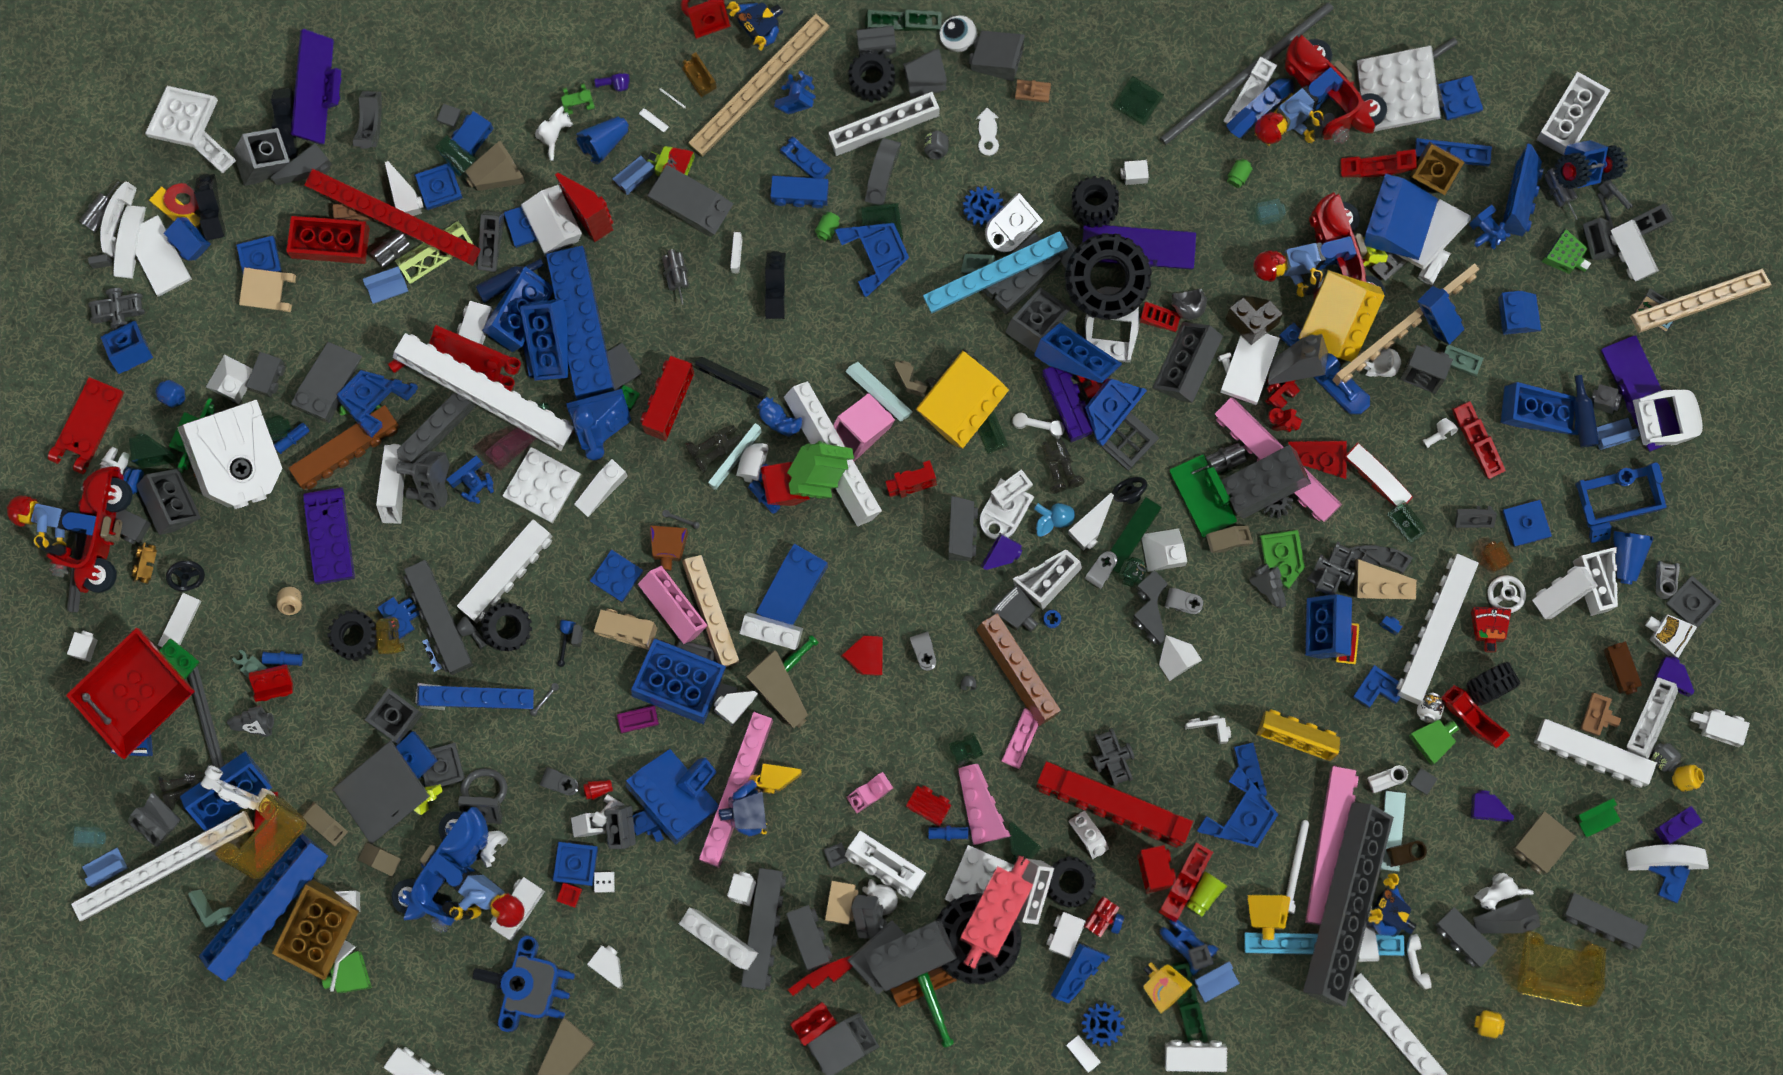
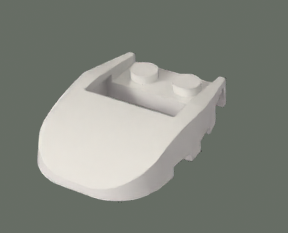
M1103 287L1097 291L1102 294L1111 295L1119 292L1122 288ZM1139 307L1130 314L1115 319L1132 322L1129 343L1092 338L1094 318L1086 314L1084 324L1085 339L1116 360L1130 363L1139 331Z
M1663 390L1633 400L1643 445L1655 443V445H1678L1702 433L1703 424L1699 405L1695 395L1689 390ZM1672 397L1681 434L1662 437L1654 400Z

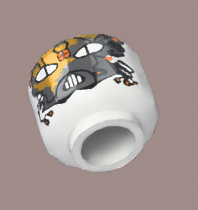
M1436 693L1426 694L1417 707V714L1422 721L1433 723L1441 719L1445 703Z

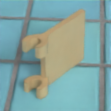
M244 268L239 305L291 312L292 305L282 303L281 296L283 282L295 283L296 275Z

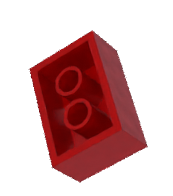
M1165 845L1141 850L1137 858L1146 894L1171 888L1174 885L1173 882L1176 880L1174 869H1170L1169 866L1171 861L1169 849H1165Z

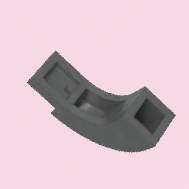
M362 91L359 96V127L353 138V146L367 149L377 147L379 141L382 97L381 92Z
M883 138L867 185L866 202L880 206L884 205L890 177L899 156L900 142Z

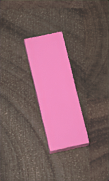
M1026 708L1023 710L1001 761L1017 769H1020L1038 727V723L1033 718L1032 713Z

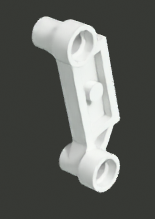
M209 765L206 769L205 777L201 782L204 788H212L223 800H232L244 809L250 808L264 812L268 804H271L275 798V794L265 788H262L257 796L221 781L220 777L223 772L212 765Z

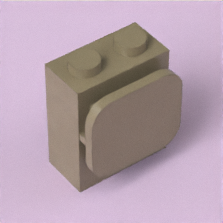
M1544 811L1540 813L1532 825L1524 832L1512 850L1519 860L1527 861L1535 873L1544 875L1548 873L1576 836Z

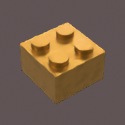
M1428 142L1417 161V168L1412 170L1410 175L1412 178L1445 195L1463 166L1464 161Z

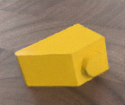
M763 764L760 782L763 785L759 788L763 789V793L775 794V791H781L800 777L802 770Z

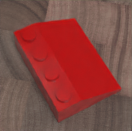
M556 173L555 177L566 202L593 241L596 242L613 231V221L603 197H598L594 191L560 173Z

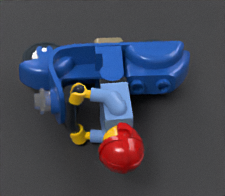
M472 807L468 812L464 813L453 811L446 814L439 823L438 831L443 842L437 850L434 845H430L420 859L423 871L417 880L405 879L395 885L392 891L393 906L399 912L405 914L404 920H416L426 914L434 916L435 918L431 919L432 928L439 933H442V931L447 932L448 926H451L454 921L479 917L481 909H491V914L497 918L496 922L500 926L506 928L517 926L524 918L525 908L523 903L516 896H512L509 893L505 894L501 888L480 872H475L470 867L475 862L479 850H482L488 843V827L483 814L477 807ZM445 879L449 885L455 886L454 890L465 897L460 903L447 901L441 906L434 902V896Z

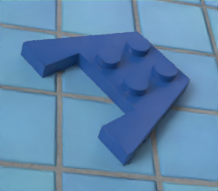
M894 223L839 228L835 230L841 245L860 238L876 274L858 282L865 297L873 292L909 258Z
M360 370L337 394V399L369 437L372 438L382 428V422L369 414L390 392L408 401L418 388L416 384L411 383L408 385L402 383L401 380L395 379L392 381L384 379V376Z
M1238 766L1229 782L1246 792L1225 826L1206 816L1197 831L1258 847L1278 816V813Z

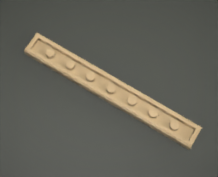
M1762 268L1632 314L1630 318L1638 333L1769 288L1771 283Z

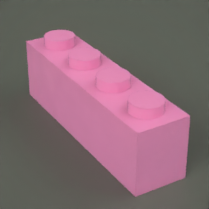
M662 566L649 571L638 583L683 644L694 640L708 626Z

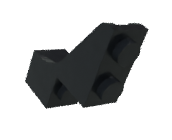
M292 88L274 89L271 97L274 112L272 129L279 128L288 158L298 157L296 136L291 134L294 107Z
M215 174L200 175L196 178L194 195L201 212L200 224L206 241L225 237L226 229L220 210Z
M779 251L767 253L766 319H785L786 253Z

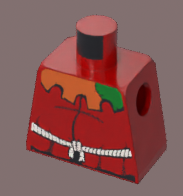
M1474 607L1471 610L1475 641H1485L1484 652L1494 653L1496 652V642L1506 640L1511 609Z

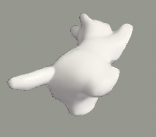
M563 106L551 115L549 121L542 122L535 132L536 138L549 146L548 155L551 161L554 160L555 142L561 128L571 127L573 124L568 113H563Z
M1498 873L1492 878V886L1481 889L1474 897L1479 899L1482 907L1493 911L1496 910L1495 906L1498 901L1515 895H1533L1534 892L1530 889H1519L1512 877H1508L1505 873Z

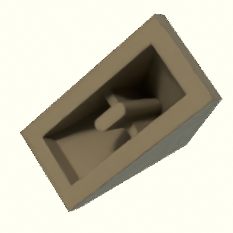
M367 842L358 858L359 861L392 877L401 861L400 858Z

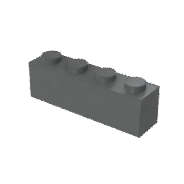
M1576 893L1570 894L1562 916L1566 918V922L1572 925L1579 923L1585 926L1584 930L1593 934L1599 932L1603 934V939L1614 942V940L1621 942V947L1631 951L1633 948H1640L1648 929L1647 925Z

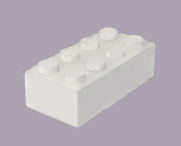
M1577 72L1536 140L1564 155L1567 145L1579 143L1610 90Z

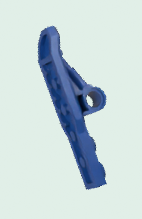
M1293 322L1279 337L1290 347L1300 340L1298 337L1301 330ZM1329 353L1325 375L1315 376L1314 378L1347 413L1362 414L1370 406V396L1352 378L1345 384L1341 382L1338 386L1333 382V378L1342 368L1338 359Z

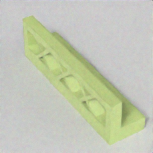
M459 221L443 230L456 237L463 234L467 242L473 244ZM422 243L396 259L395 262L411 284L453 256L449 254L445 256L439 255L440 250ZM427 256L434 257L431 265H423L424 258ZM411 266L418 267L417 273L412 277L406 272Z

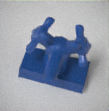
M803 71L798 72L802 80L794 81L791 74L788 75L789 80L786 85L781 86V89H789V95L775 101L774 107L786 114H792L813 106L814 100L812 99H815L816 95L804 88L806 85L811 90L815 88L812 84L813 78L805 75Z
M1493 205L1489 206L1469 223L1473 230L1480 227L1484 231L1475 241L1477 248L1485 241H1489L1491 248L1495 249L1496 245L1500 244V241H1506V237H1510V233H1506L1504 230L1505 223L1501 222L1500 226H1498L1493 220L1492 214L1497 211Z
M476 455L448 477L447 481L453 488L464 482L470 491L469 494L462 492L463 498L469 502L479 504V498L475 497L477 492L487 487L488 491L493 493L494 482L489 473H485L487 480L482 481L475 473L476 470L483 466V463Z

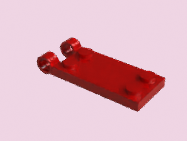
M435 326L429 344L436 347L437 351L442 354L447 353L451 355L458 363H465L476 373L481 372L488 377L487 379L501 383L509 391L513 390L514 379L510 376L501 375V371L504 367L508 374H517L521 367L519 359L507 356L440 326Z
M89 377L55 446L49 451L48 460L59 464L61 459L58 458V455L63 457L65 451L68 450L80 455L74 463L73 470L80 474H85L86 469L83 467L89 466L124 392Z

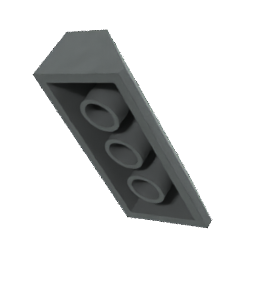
M1183 322L1152 388L1177 400L1193 403L1223 336L1210 325Z
M934 921L864 954L873 975L885 991L957 959L941 921Z

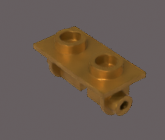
M144 542L141 547L138 546L135 558H139L138 564L133 566L131 576L134 577V582L139 578L141 583L148 584L149 580H151L153 567L146 564L147 562L154 564L157 550L154 545H148V548L145 547L146 543Z

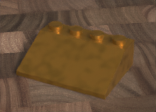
M314 880L309 881L305 885L272 954L325 981L359 910L330 888Z

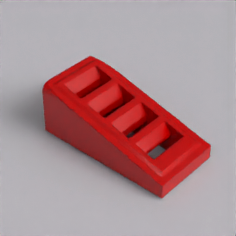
M1145 302L1140 323L1176 332L1180 316L1174 311ZM1149 310L1153 311L1151 318L1147 317ZM1156 312L1160 313L1158 321L1154 320ZM1165 314L1167 315L1166 322L1162 323L1163 315ZM1171 316L1175 317L1172 326L1169 325Z

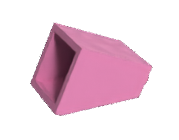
M868 393L840 414L833 426L845 447L853 449V461H855L891 428L895 419Z

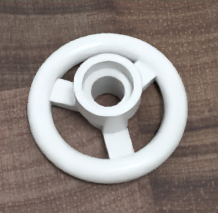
M1499 576L1488 587V600L1493 608L1511 609V613L1518 611L1525 603V587L1520 580L1513 576ZM1509 581L1519 588L1520 597L1516 596L1517 590L1513 585L1509 584ZM1503 582L1500 595L1494 598L1493 591L1495 586ZM1505 591H1509L1510 596H1506ZM1502 600H1512L1517 604L1506 608L1498 603Z

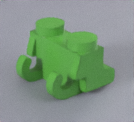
M585 83L581 84L582 92L570 95L567 88H563L565 95L561 96L564 110L568 115L573 114L572 109L568 110V107L587 102L590 103V105H587V110L595 109L590 89L586 90Z

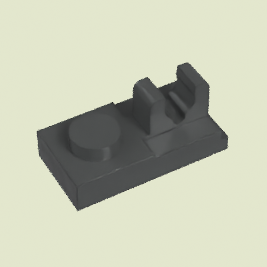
M1477 506L1476 509H1457L1455 527L1494 528L1497 513L1492 510L1491 506H1488L1487 510H1481L1480 506Z

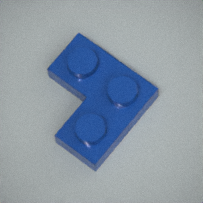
M1374 665L1352 698L1368 709L1379 694L1396 704L1400 699V696L1397 695L1399 690L1396 689L1399 681Z
M1687 865L1649 866V871L1665 877L1658 896L1678 903L1691 869H1688Z

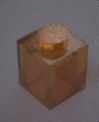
M1495 541L1489 543L1482 552L1493 573L1513 562L1502 541L1497 544Z

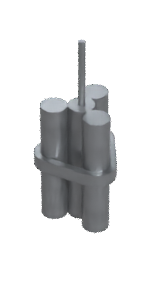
M1558 168L1548 170L1544 178L1550 188V194L1554 196L1559 207L1568 203L1575 219H1578L1569 203L1578 198L1574 188H1564L1563 184L1560 185L1558 183L1560 179L1556 180L1558 173L1554 171Z
M120 182L116 183L107 197L100 193L94 202L88 205L89 208L79 220L93 232H96L102 224L105 210L110 201L108 197Z
M397 231L390 238L384 239L383 243L370 254L384 268L395 258L401 257L400 254L411 246L405 239L407 234L403 235L402 232Z
M671 249L668 250V255L662 257L665 269L664 277L667 278L670 291L676 288L679 289L683 305L680 287H689L688 269L685 267L682 253H675V250Z
M1239 443L1225 449L1220 448L1218 452L1205 457L1209 465L1191 474L1208 467H1214L1217 474L1226 470L1230 471L1232 467L1247 461L1244 455L1245 450Z

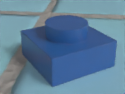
M1385 616L1379 624L1395 636L1402 628L1399 625L1400 622L1392 616Z

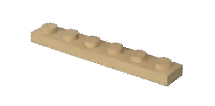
M702 555L684 559L682 563L701 617L708 625L706 631L717 662L726 667L739 663L740 661Z

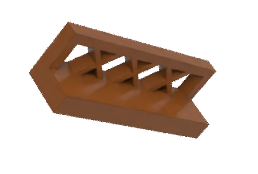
M941 966L928 972L934 991L956 981ZM917 978L890 989L898 1007L924 996Z

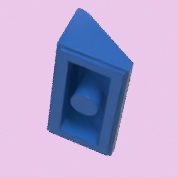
M706 757L694 762L676 785L693 798H696L717 772Z

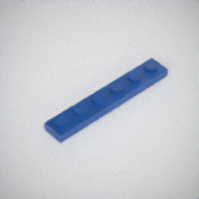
M417 686V706L533 709V689Z

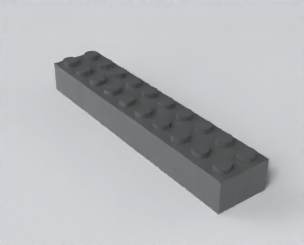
M1352 802L1303 991L1330 1005L1346 1007L1394 818L1372 804Z

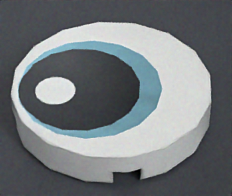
M960 15L946 20L940 30V39L943 45L948 50L954 52L968 49L967 47L973 45L977 36V30L972 20Z

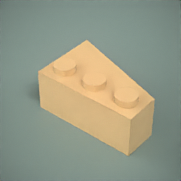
M1355 558L1354 597L1416 599L1415 579Z
M608 608L606 611L600 610L594 629L596 635L647 650L650 649L658 629L654 622L638 619L629 614H617V611Z

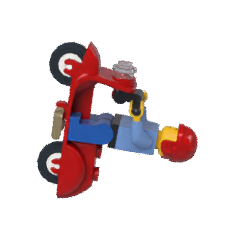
M1300 35V37L1295 36L1287 49L1285 69L1289 75L1294 76L1298 80L1302 89L1278 107L1277 113L1269 112L1260 117L1255 125V134L1263 143L1273 144L1278 143L1282 138L1281 135L1286 131L1294 129L1299 134H1304L1305 140L1308 143L1314 142L1315 139L1322 135L1324 140L1333 138L1336 144L1339 142L1342 144L1349 138V129L1352 127L1363 133H1373L1375 126L1385 119L1387 105L1384 99L1377 94L1367 93L1362 96L1353 86L1354 82H1351V72L1340 61H1336L1334 66L1331 64L1332 50L1326 42L1319 39L1307 40L1303 35ZM1331 98L1344 110L1346 115L1335 119L1333 114L1326 113L1323 117V113L1317 110H1319L1323 102ZM1312 117L1315 129L1309 132L1302 122Z
M1334 192L1319 201L1309 218L1310 224L1314 227L1317 243L1287 249L1283 254L1272 250L1260 253L1254 260L1253 270L1258 278L1272 282L1278 276H1290L1295 286H1298L1297 295L1299 297L1314 295L1315 300L1324 280L1320 270L1333 264H1338L1342 275L1379 286L1385 295V287L1382 282L1376 277L1366 276L1363 263L1366 259L1363 258L1367 254V249L1360 233L1356 234L1355 237L1353 235L1360 222L1359 213L1352 204L1342 202L1340 195ZM1311 273V284L1304 286V281L1300 274Z
M116 466L98 469L84 480L82 486L83 495L79 501L81 514L39 504L36 499L29 496L14 497L6 508L9 520L17 526L22 527L26 524L32 525L37 523L38 535L34 538V543L38 548L48 552L46 557L51 559L50 563L52 566L49 568V571L52 572V576L64 577V574L69 573L67 571L68 567L75 568L74 581L76 587L83 593H87L89 590L95 593L108 591L117 579L114 565L106 559L110 546L114 545L113 542L119 541L123 522L121 520L115 521L116 514L125 510L130 505L132 489L123 480V474H120L121 469ZM47 526L55 528L57 542L49 545V541L44 537V534L47 533ZM65 530L87 535L84 552L80 560L70 557L72 549L66 546V543L63 541Z

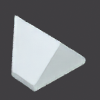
M1166 635L1159 666L1169 681L1201 662L1202 659L1192 644Z

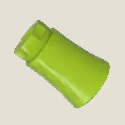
M1204 871L1198 886L1186 906L1203 917L1206 910H1209L1217 897L1228 886Z

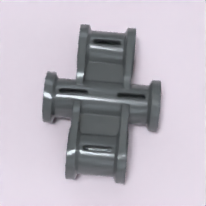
M121 288L106 290L108 299L88 303L92 318H90L91 323L97 324L111 320L110 327L112 329H118L127 325L126 317L145 314V310L142 309V294L134 293L122 296L123 289Z
M1337 541L1329 560L1320 554L1313 569L1323 572L1315 588L1316 592L1320 591L1327 595H1335L1341 580L1346 582V585H1350L1356 570L1347 569V566L1354 554V548L1349 549L1340 545V542Z
M1113 728L1100 735L1094 734L1095 741L1101 752V755L1097 757L1095 755L1092 756L1097 772L1099 773L1101 769L1107 767L1114 787L1127 780L1133 781L1130 769L1125 761L1127 759H1135L1130 744L1125 743V746L1120 747Z

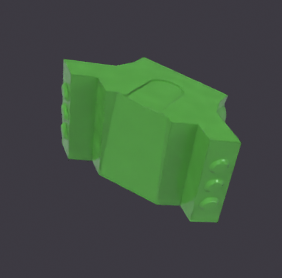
M822 441L802 446L787 472L792 477L789 483L790 494L818 499L832 498L831 489L838 488L841 476L845 470H849L847 460L854 459L853 449L827 445Z

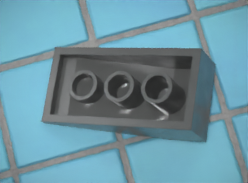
M669 165L665 166L647 197L708 237L715 235L733 206L731 201Z
M328 342L300 385L291 405L298 411L330 424L340 403L337 399V394L351 381L362 356Z

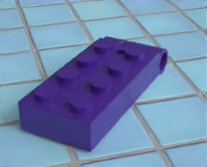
M342 487L304 493V507L314 582L317 585L355 579L346 504Z

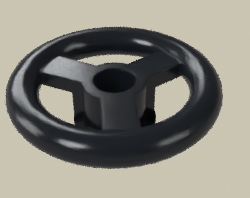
M1132 477L1120 482L1112 490L1113 500L1127 502L1128 504L1138 502L1141 499V495L1147 489V481L1142 477ZM1133 483H1141L1142 486L1134 487ZM1127 485V487H1125L1123 491L1119 492V490L1122 487Z
M188 560L173 564L166 572L167 584L172 589L180 592H186L199 587L205 578V572L201 565ZM172 573L179 576L181 580L180 585L172 581ZM199 575L198 580L194 584L187 586V582L191 577Z

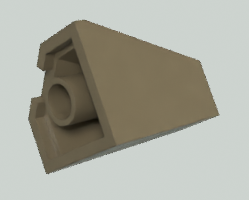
M501 141L497 142L466 170L468 176L465 178L471 188L475 186L477 191L518 185L525 182L519 169H516L517 167Z

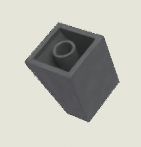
M981 31L980 37L976 36L975 53H971L969 58L971 70L1014 82L1024 49L1025 35Z
M279 128L242 134L233 151L244 186L264 182L290 163Z
M860 1013L845 1019L808 1043L811 1054L816 1057L820 1064V1069L825 1075H835L879 1048L878 1043Z

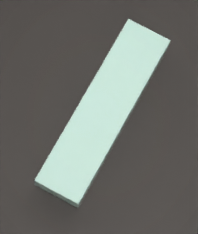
M859 362L848 367L846 373L899 421H903L912 414V411Z
M755 423L710 479L708 483L711 488L715 490L720 486L739 462L744 450L751 446L761 434V427Z
M1385 791L1384 812L1394 817L1386 849L1401 845L1406 793ZM1385 850L1381 870L1399 872L1400 866L1390 867L1387 851Z

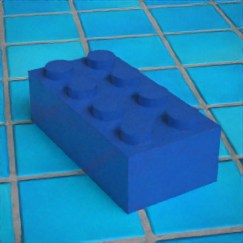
M246 751L220 768L223 772L220 777L221 781L258 796L262 788L268 790L272 788L265 773ZM201 782L180 796L184 808L205 832L221 824L242 809L232 800H223L212 788H204Z

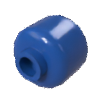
M166 380L157 386V399L170 408H175L184 402V387L176 382Z

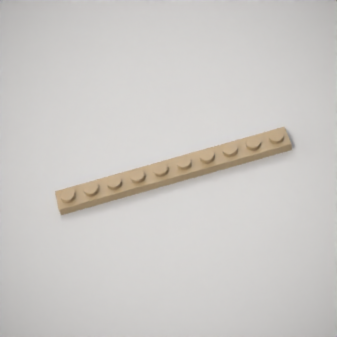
M815 14L688 142L689 146L703 157L829 29V25Z
M1474 263L1443 289L1448 292L1449 296L1452 293L1454 295L1458 294L1463 289L1462 285L1466 282L1470 284L1477 278L1475 274L1479 271V268ZM1419 307L1339 371L1333 378V382L1337 386L1341 382L1347 383L1353 377L1352 374L1356 370L1359 373L1367 366L1366 362L1370 359L1372 361L1377 359L1381 355L1380 351L1382 349L1388 350L1394 345V340L1397 337L1402 339L1409 332L1407 329L1411 326L1413 328L1417 327L1423 321L1421 318L1424 317L1421 308Z

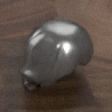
M1202 289L1189 292L1184 291V293H1173L1171 304L1175 307L1181 318L1192 320L1201 317L1205 312L1207 297L1202 292Z

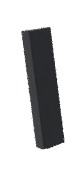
M704 357L699 358L695 362L697 370L761 400L765 398L769 388Z

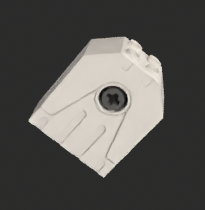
M257 400L177 427L204 497L226 507L234 506V509L249 505L248 501L250 500L253 503L267 498L266 494L272 492L282 466ZM240 467V471L236 472L235 469Z

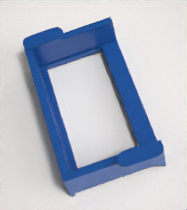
M1652 463L1647 467L1633 470L1635 478L1647 476L1656 505L1595 519L1587 490L1617 483V474L1577 482L1575 485L1579 492L1588 528L1593 525L1619 521L1667 508L1660 485L1663 482V476L1659 464ZM1624 472V475L1621 476L1622 480L1625 479L1627 481L1630 478L1629 474L1626 475L1627 473Z

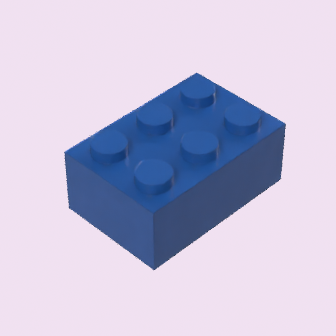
M1338 594L1307 598L1306 656L1320 659L1351 656L1352 598Z

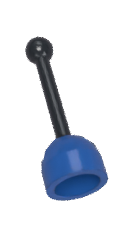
M560 621V630L564 634L560 660L557 662L559 667L565 665L564 655L568 634L573 632L574 625H576L575 622Z

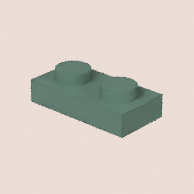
M1449 344L1444 353L1449 355V358L1453 359L1451 368L1475 377L1477 376L1484 359L1483 357Z

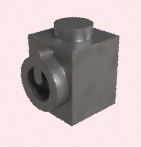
M1599 384L1598 390L1593 391L1591 400L1594 401V409L1613 414L1614 410L1618 411L1622 395L1618 394V389Z

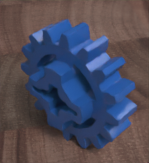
M984 186L983 190L977 187L976 192L970 190V196H965L967 202H963V207L966 208L964 209V215L969 214L967 220L973 219L974 226L978 222L980 227H983V223L987 224L1004 207L1001 205L1003 204V199H998L999 192L993 194L994 188L987 191L986 186ZM977 198L976 203L971 205L972 201ZM981 201H982V204H984V206H986V212H985V210L983 209V207L980 206ZM996 208L994 213L990 215V211Z
M1106 1003L1103 1004L1102 1008L1096 1004L1095 1010L1090 1007L1088 1009L1090 1014L1083 1015L1087 1020L1081 1022L1082 1025L1086 1026L1082 1033H1088L1086 1039L1092 1038L1093 1045L1099 1042V1046L1102 1047L1104 1042H1106L1107 1046H1111V1040L1116 1043L1118 1042L1116 1036L1122 1037L1123 1034L1119 1030L1125 1028L1124 1025H1120L1124 1018L1118 1017L1120 1011L1114 1012L1113 1005L1108 1009ZM1098 1012H1107L1110 1015L1105 1017L1101 1016ZM1091 1018L1095 1021V1026L1092 1030L1090 1029ZM1099 1020L1102 1022L1107 1021V1030L1104 1028L1099 1029ZM1114 1020L1116 1021L1115 1032L1111 1029ZM1101 1033L1105 1034L1108 1038L1102 1039L1096 1037V1035Z

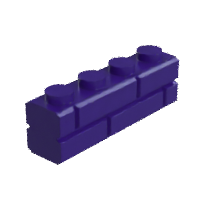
M1054 367L1044 369L1042 372L1043 378L1070 442L1092 435V426L1085 413L1086 404L1084 400L1080 401L1078 394H1080L1079 388L1071 380L1073 374Z

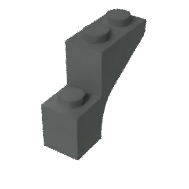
M1154 570L1137 586L1139 597L1144 601L1147 599L1149 602L1133 616L1135 619L1133 623L1139 630L1144 629L1148 633L1147 638L1154 645L1157 643L1160 646L1165 640V633L1157 600L1168 583Z

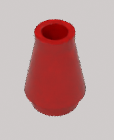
M611 780L587 781V784H583L586 799L594 800L613 791Z

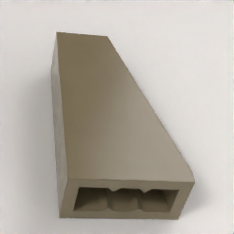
M773 650L745 677L792 728L796 726L799 728L807 721L805 717L808 714L779 654Z
M564 1018L537 1075H571L596 1044L568 1019Z

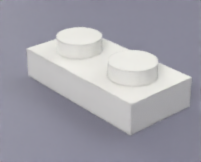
M1021 469L992 490L991 495L1003 508L1031 488L1033 484Z

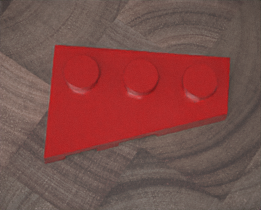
M1288 441V445H1291L1297 451L1303 466L1347 479V460L1344 458L1347 455V441Z

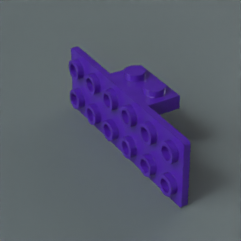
M302 29L300 31L291 134L318 144H324L327 111L329 108L337 106L340 100L341 70L337 68L331 69L334 40Z
M1087 225L1083 228L1082 242L1092 236L1103 233H1116L1122 237L1132 239L1133 243L1137 246L1139 245L1143 249L1144 255L1148 257L1149 267L1194 269L1195 232L1102 225L1100 228L1098 226L1090 228V225ZM1103 259L1099 261L1103 263L1120 264L1112 259Z
M1634 335L1602 348L1601 352L1618 386V391L1625 400L1627 410L1631 413L1639 430L1633 400L1662 391V388L1637 337ZM1655 399L1654 404L1662 437L1681 434L1679 424L1667 399ZM1650 443L1646 445L1648 451L1650 452L1663 446H1666L1655 445V443Z

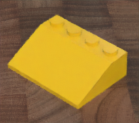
M1328 270L1298 338L1302 339L1309 335L1322 334L1328 353L1337 358L1352 362L1357 358L1385 295L1381 287Z
M962 351L916 410L952 445L964 448L1009 389L996 376L966 352Z
M1270 709L1269 712H1264L1256 735L1331 761L1338 755L1340 737L1336 736L1335 732L1318 730V726L1311 723H1306V725L1299 723V719L1288 716V718L1280 716L1281 713Z

